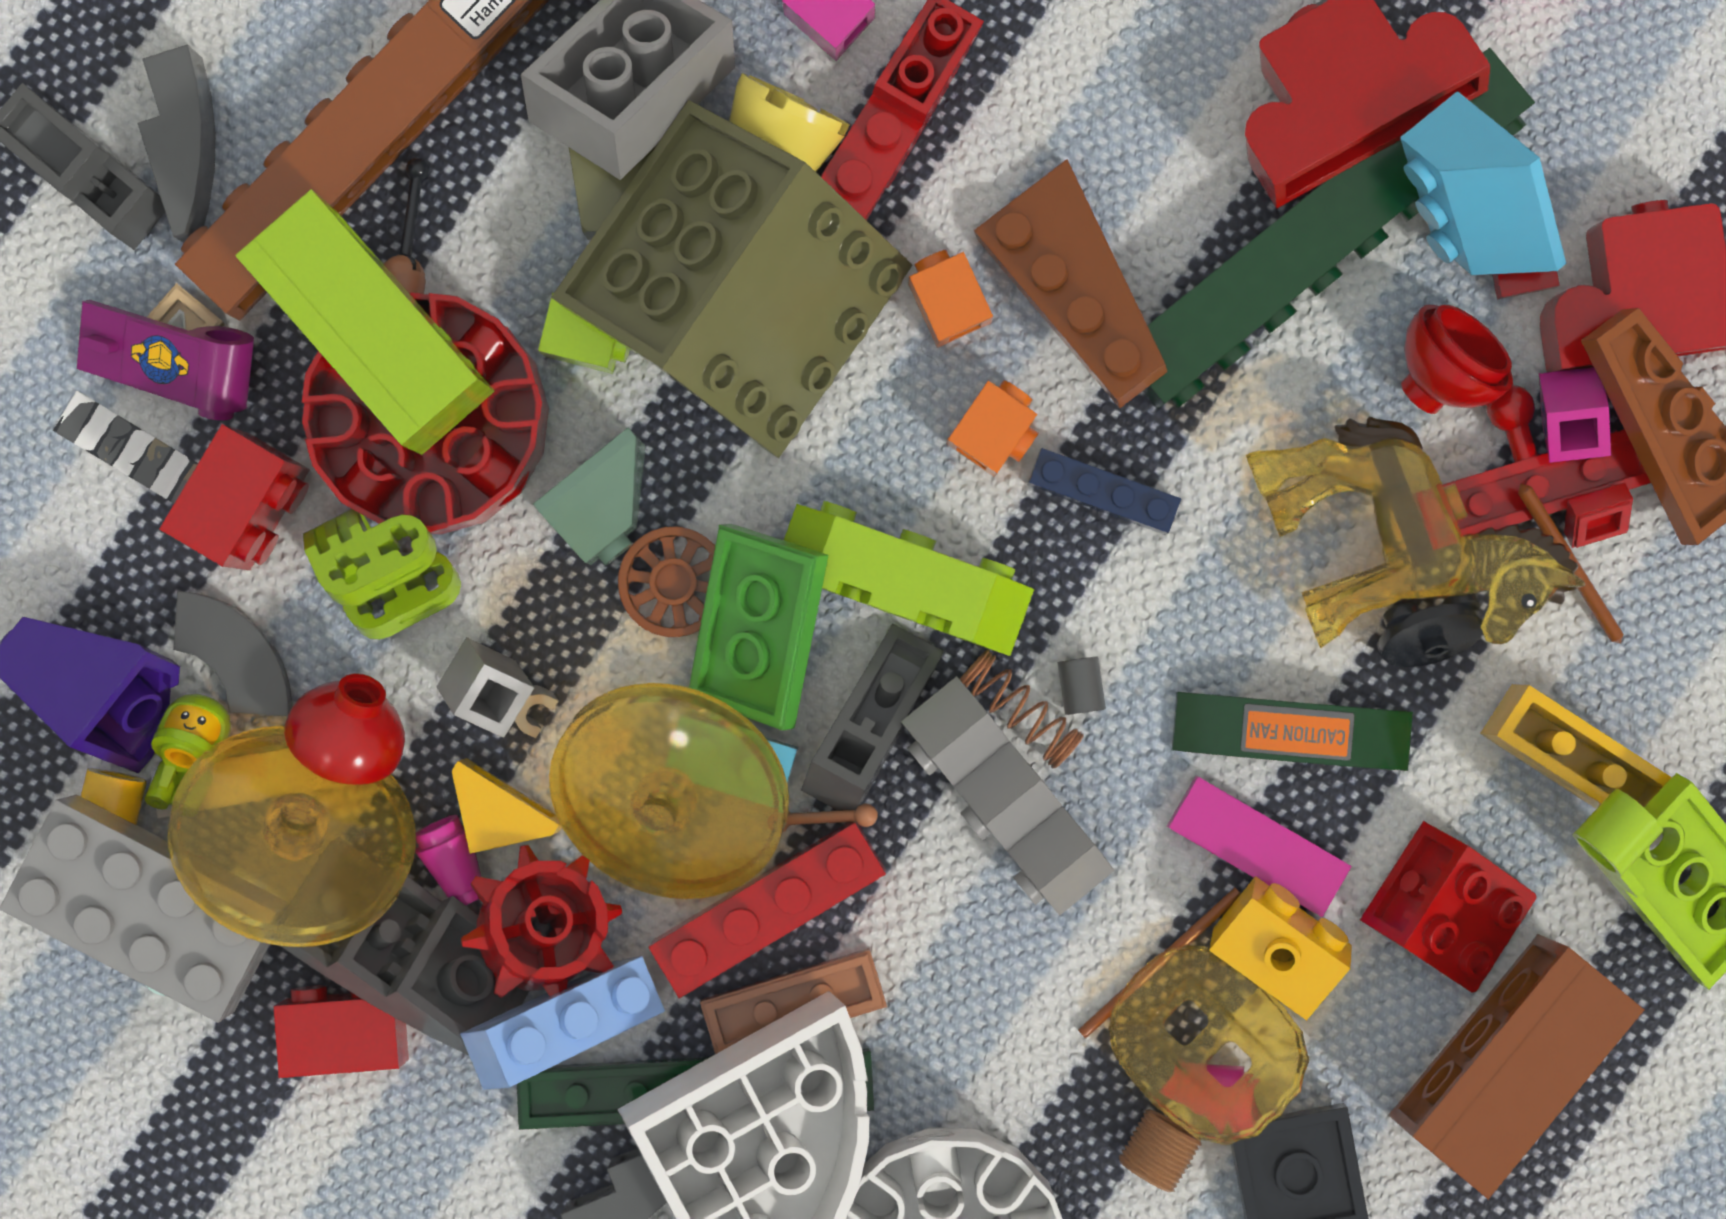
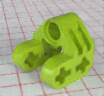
M350 509L303 533L304 551L318 582L333 601L343 606L347 617L357 630L369 639H384L448 607L460 593L461 581L458 572L446 556L436 552L435 539L422 521L412 515L392 517L371 528L364 515ZM409 536L412 540L411 547L413 551L403 556L399 552L400 544L398 541L403 537ZM434 571L438 576L437 583L439 586L434 590L428 591L425 587L426 580L424 576ZM381 598L385 603L383 605L385 614L375 618L371 614L373 612L371 603Z

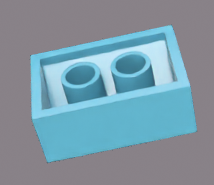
M1458 91L1400 137L1408 161L1404 165V171L1417 189L1419 199L1415 202V205L1420 215L1428 223L1430 234L1426 236L1427 242L1442 261L1449 264L1455 260L1471 275L1558 271L1566 264L1540 157Z

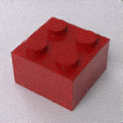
M221 424L159 530L222 567L251 570L254 563L262 565L274 550L279 535L273 531L284 513H294L303 501L309 488V484L304 479L310 469L253 435Z

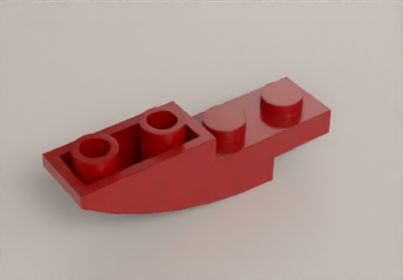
M949 0L926 1L874 85L871 97L821 176L866 221L886 188L889 189L983 25L984 21Z

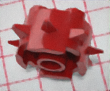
M523 845L520 846L517 869H514L504 881L479 876L474 877L470 885L483 903L477 919V928L461 937L462 947L480 950L486 966L493 971L496 978L494 994L502 998L517 987L525 991L545 990L549 996H552L567 989L568 981L583 970L602 973L614 967L601 948V944L608 933V922L620 916L622 908L621 905L605 903L599 887L592 880L590 882L586 880L590 862L588 858L582 855L566 867L567 864L562 861H539L530 846ZM537 916L541 924L550 923L552 931L546 937H543L539 931H535L531 922Z

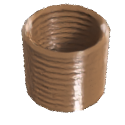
M1151 1109L1145 1110L1146 1113H1143L1144 1117H1141V1122H1138L1139 1126L1135 1127L1136 1131H1133V1136H1130L1131 1140L1127 1141L1128 1145H1125V1150H1122L1123 1154L1118 1156L1119 1161L1132 1173L1166 1192H1175L1174 1188H1177V1183H1180L1179 1179L1183 1178L1182 1174H1185V1169H1188L1187 1165L1191 1164L1190 1160H1193V1155H1196L1195 1151L1199 1150L1198 1146H1202L1201 1140L1168 1117Z

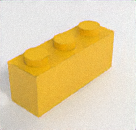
M1511 684L1480 732L1481 735L1595 809L1615 789L1625 792L1644 807L1672 778L1530 685Z

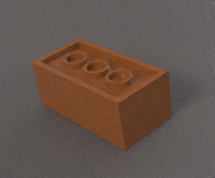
M1537 934L1388 1116L1484 1197L1489 1199L1639 1018L1644 1009L1570 947Z

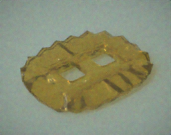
M1187 944L1159 953L1135 973L1117 996L1110 1015L1108 1030L1115 1058L1129 1078L1154 1106L1161 1110L1172 1122L1185 1129L1198 1140L1228 1146L1243 1139L1256 1137L1269 1123L1281 1116L1287 1105L1301 1092L1304 1074L1310 1061L1303 1031L1292 1019L1284 1005L1210 952L1209 947ZM1192 1001L1207 1015L1208 1025L1190 1044L1181 1045L1166 1031L1164 1024L1166 1019L1183 1002ZM1233 1042L1251 1058L1252 1064L1249 1070L1233 1086L1224 1087L1208 1072L1207 1063L1226 1043Z

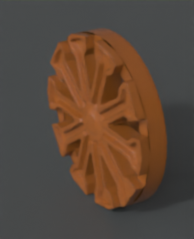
M683 527L659 528L646 533L635 541L626 552L618 575L619 595L629 616L645 630L664 637H683L698 632L700 630L704 603L694 593L695 591L707 593L708 582L697 580V577L711 570L715 545L702 534ZM682 536L686 538L687 545L681 557L677 559L674 540L676 537ZM656 540L662 542L665 560L661 561L649 549L650 543ZM704 547L709 552L708 559L691 567L690 563L698 548ZM635 557H641L653 569L652 572L634 570L632 564ZM633 581L650 585V588L635 596L629 594V584ZM656 598L658 601L651 615L644 617L639 612L640 606ZM685 602L699 615V621L691 625L686 622L683 604ZM669 605H672L674 617L672 628L663 627L661 624V620Z

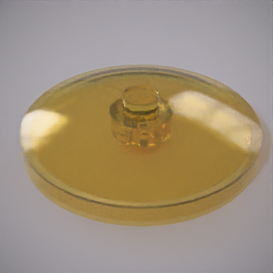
M644 683L620 687L602 694L585 705L574 716L560 738L551 760L549 773L551 800L556 816L568 838L602 872L626 886L648 894L675 899H697L720 895L742 886L755 877L770 861L787 822L789 812L788 785L782 765L770 743L752 722L740 712L711 695L691 688L664 683Z
M270 726L233 735L211 747L192 764L182 778L173 799L168 821L167 840L172 866L181 885L195 904L216 922L237 934L262 943L287 947H311L330 944L353 936L371 926L388 911L400 895L410 872L416 847V829L410 804L404 791L392 774L378 782L363 785L329 781L307 769L293 756L285 741L284 726Z

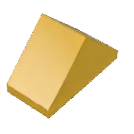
M467 758L457 761L452 769L470 854L551 836L559 832L566 822Z

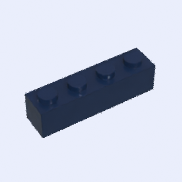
M1044 448L1039 450L1027 483L1028 486L1163 535L1170 532L1181 501L1179 497Z

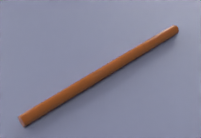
M1234 887L1081 1026L1078 1031L1086 1039L1225 913L1241 893Z

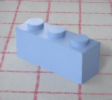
M643 956L613 961L614 967L605 972L587 973L568 982L567 989L549 996L545 993L460 1033L483 1090L510 1088L665 1012Z

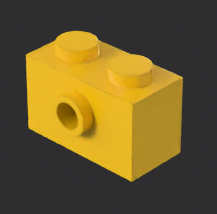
M1255 876L1213 927L1209 951L1307 1021L1351 969L1352 945L1348 943L1347 935L1336 924L1325 918H1320L1318 921L1299 908V901L1286 888L1276 883H1272L1269 886Z

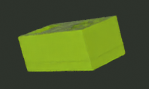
M312 189L235 255L402 446L423 455L495 392L474 368L473 363L452 343V339L430 318L337 210Z

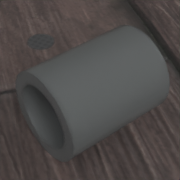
M1098 656L1057 662L1065 715L1106 709Z

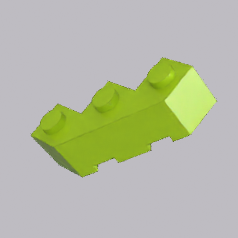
M823 501L820 511L796 504L784 541L829 555L822 586L823 590L933 628L972 644L1011 656L1034 592L1033 588L1012 580L1016 569L986 558H982L979 567L935 552L933 551L936 544L935 540L903 529L900 538H896L854 522L857 512L828 501Z

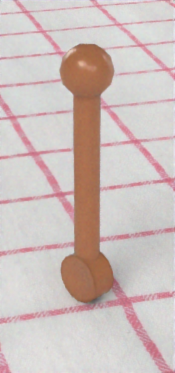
M866 803L859 805L856 810L791 813L784 807H775L767 816V823L773 831L779 833L786 831L790 825L857 822L862 827H869L876 823L878 813L874 806Z

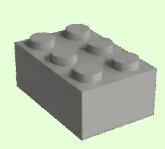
M600 0L521 74L528 120L536 127L621 180L659 143L688 100L699 104L735 69L732 20L700 0Z

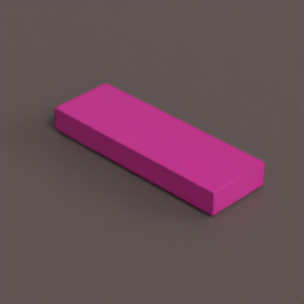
M1195 776L1166 826L1248 875L1258 877L1270 886L1272 883L1283 886L1296 897L1301 906L1320 917L1324 916L1352 867L1198 776Z

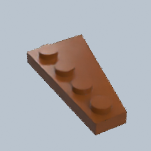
M1068 159L974 230L980 244L1119 408L1123 407L1167 373L1164 359Z
M1639 308L1622 309L1583 338L1581 342L1681 545H1699L1726 523V426L1712 410L1716 403L1703 387H1694L1681 372L1683 362Z

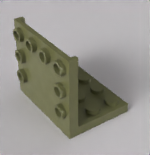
M688 100L551 298L573 314L661 369L763 449L779 458L791 440L798 434L802 424L822 395L832 385L834 378L856 346L864 339L868 329L892 294L898 290L902 280L913 265L806 162Z

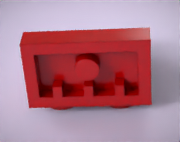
M1423 821L1363 913L1360 921L1411 952L1466 990L1475 993L1536 900V894L1467 844Z

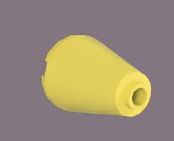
M741 73L737 82L729 122L806 162L816 173L845 137L850 126L846 121L822 108L820 112H817L818 109L804 102V99L751 75L747 76Z

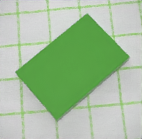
M734 524L719 525L687 696L782 731L794 729L829 555Z

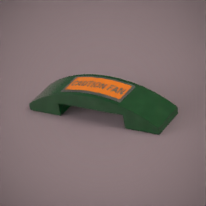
M1176 692L1172 750L1277 761L1408 771L1413 712Z

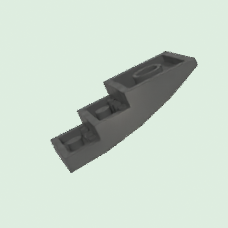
M339 838L326 845L269 936L271 940L310 967L369 1004L427 1036L467 1055L469 1054L460 1033L522 1005L529 991L515 987L502 998L494 994L496 978L493 971L486 966L480 950L462 947L461 937L477 928L478 914L454 896L440 901L396 867L384 873Z

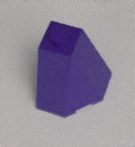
M22 617L15 627L3 637L0 643V679L70 748L138 774L155 754L151 742L166 709L170 705L171 688L179 685L180 666L172 659L139 644Z

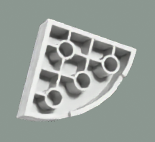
M830 991L617 1109L675 1219H846L859 1190L869 1144L870 1117L867 1114V1088L865 1083L868 1080L862 1047L846 1006Z

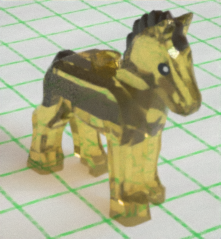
M1368 417L1366 424H1362L1349 418L1345 424L1335 425L1334 427L1339 436L1338 442L1329 438H1321L1302 447L1257 450L1246 454L1260 494L1266 498L1280 537L1297 530L1304 514L1315 504L1330 495L1339 492H1360L1372 496L1377 530L1382 544L1385 563L1301 592L1306 604L1305 610L1320 648L1325 647L1341 636L1346 626L1359 615L1373 609L1387 607L1401 599H1446L1449 596H1463L1484 591L1488 592V606L1480 628L1486 641L1492 644L1508 643L1522 624L1533 614L1541 610L1545 604L1551 602L1562 605L1565 601L1564 592L1574 591L1577 587L1585 586V582L1574 574L1578 564L1569 558L1570 552L1566 549V546L1561 543H1553L1554 537L1542 534L1540 529L1519 530L1517 525H1508L1497 530L1490 527L1476 534L1463 535L1460 532L1457 521L1468 516L1455 483L1443 487L1430 457L1423 450L1418 435L1411 427L1403 423ZM1306 476L1296 484L1279 490L1287 480Z

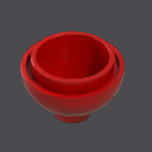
M1431 304L1424 305L1414 315L1407 327L1404 344L1406 364L1410 373L1401 382V387L1405 395L1418 408L1430 414L1438 413L1444 405L1458 408H1475L1495 402L1512 387V363L1506 349L1497 337L1475 317L1451 305L1437 306Z
M349 674L340 681L327 682L304 693L290 710L284 726L285 741L293 756L316 775L336 783L363 785L383 780L395 771L404 751L405 731L397 710L386 698V691L382 684L364 674Z

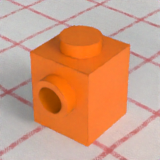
M988 380L948 438L946 445L995 477L1009 456L1020 462L1039 434L1029 427L1037 416V413L1028 408L1033 399L1008 381L1003 380L1000 386L997 387Z

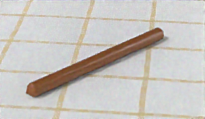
M1520 484L1518 495L1542 533L1553 536V543L1565 545L1566 549L1570 552L1569 558L1578 564L1577 570L1573 573L1577 582V589L1609 640L1621 644L1624 633L1531 486ZM1565 568L1570 578L1574 582L1571 570Z

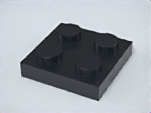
M1344 1103L1249 1120L1248 1123L1227 1124L1245 1219H1369L1348 1107Z

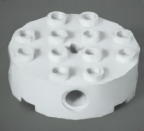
M929 1127L886 1143L864 1164L859 1190L846 1219L1063 1218L1049 1181L1018 1148L977 1129Z

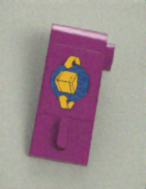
M89 299L82 301L77 369L198 408V414L204 418L230 420L234 417L235 412H241L247 408L254 337L242 330L221 326L199 327L188 331Z

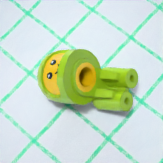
M186 694L174 700L166 709L151 742L152 749L162 759L144 798L145 802L151 807L165 810L171 805L174 812L182 817H196L212 784L210 772L216 767L231 733L230 716L224 706L217 700L201 694Z

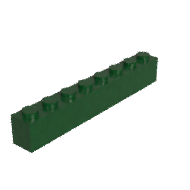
M1489 47L1483 52L1490 63L1488 91L1472 99L1470 102L1514 136L1527 125L1519 115L1532 106L1535 101ZM1401 140L1322 183L1147 325L1167 368L1166 374L1143 390L1157 409L1169 400L1177 408L1182 406L1205 387L1199 376L1208 368L1217 363L1225 371L1252 349L1244 340L1261 325L1269 334L1297 312L1290 303L1294 298L1307 288L1316 297L1343 275L1336 265L1352 251L1360 259L1364 258L1389 237L1382 228L1399 213L1406 222L1419 213L1415 202L1419 199L1417 189L1404 171V165L1408 161Z

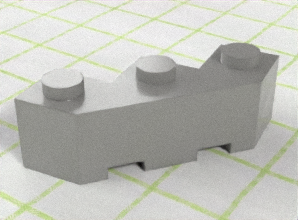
M957 676L901 721L916 740L907 749L929 776L937 769H940L969 805L960 814L982 841L992 833L1022 869L1013 877L1014 880L1035 905L1045 898L1060 916L1115 871L1097 846L1065 810L1040 776L1012 745L991 716Z

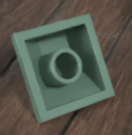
M629 427L533 503L540 514L584 563L592 565L598 559H600L604 566L614 561L632 545L627 536L637 529L646 446Z

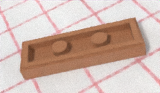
M870 948L701 999L700 1005L715 1054L827 991H830L846 1006L850 1018L887 1007Z

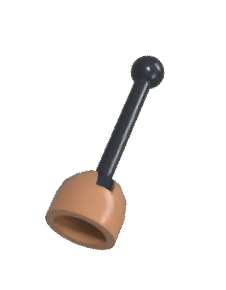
M419 157L412 158L406 165V173L410 178L400 254L389 258L383 264L409 293L424 294L426 284L424 269L419 261L411 257L422 180L428 176L430 170L428 163Z

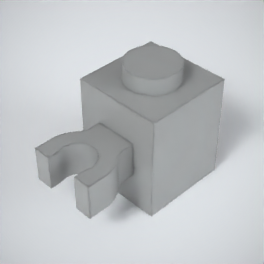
M467 637L436 686L453 715L503 738L514 721L523 733L536 738L542 728L535 719L526 716L528 709L533 705L542 704L554 710L559 701L552 691L538 685H532L516 660Z

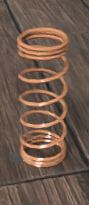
M985 650L963 674L960 681L967 688L982 672L971 691V694L975 697L1008 673L1004 684L989 707V713L995 712L1018 693L1026 689L1022 700L1007 723V729L1013 728L1033 711L1044 705L1039 718L1025 739V745L1032 743L1052 726L1063 721L1056 736L1043 755V761L1050 759L1048 765H1051L1052 769L1057 768L1078 746L1084 737V733L1082 731L1078 732V728L1073 729L1055 746L1066 725V717H1059L1033 736L1047 712L1048 701L1037 703L1015 720L1029 696L1030 685L1018 688L996 705L1011 680L1012 669L1002 671L978 689L996 659V655H993L990 650Z

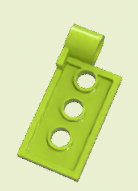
M1678 773L1644 807L1625 792L1615 789L1572 835L1693 980L1710 990L1726 973V824L1694 783ZM1662 833L1663 838L1659 845L1650 850V845ZM1690 865L1691 875L1684 883L1678 885L1681 873ZM1718 900L1719 909L1712 917L1707 919L1710 907Z

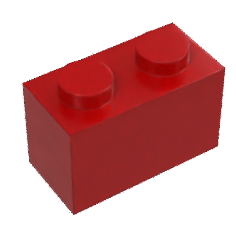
M324 985L291 989V998H286L273 1006L279 1078L399 1069L409 1060L406 1024L374 1007L352 992L349 994L327 995V986Z

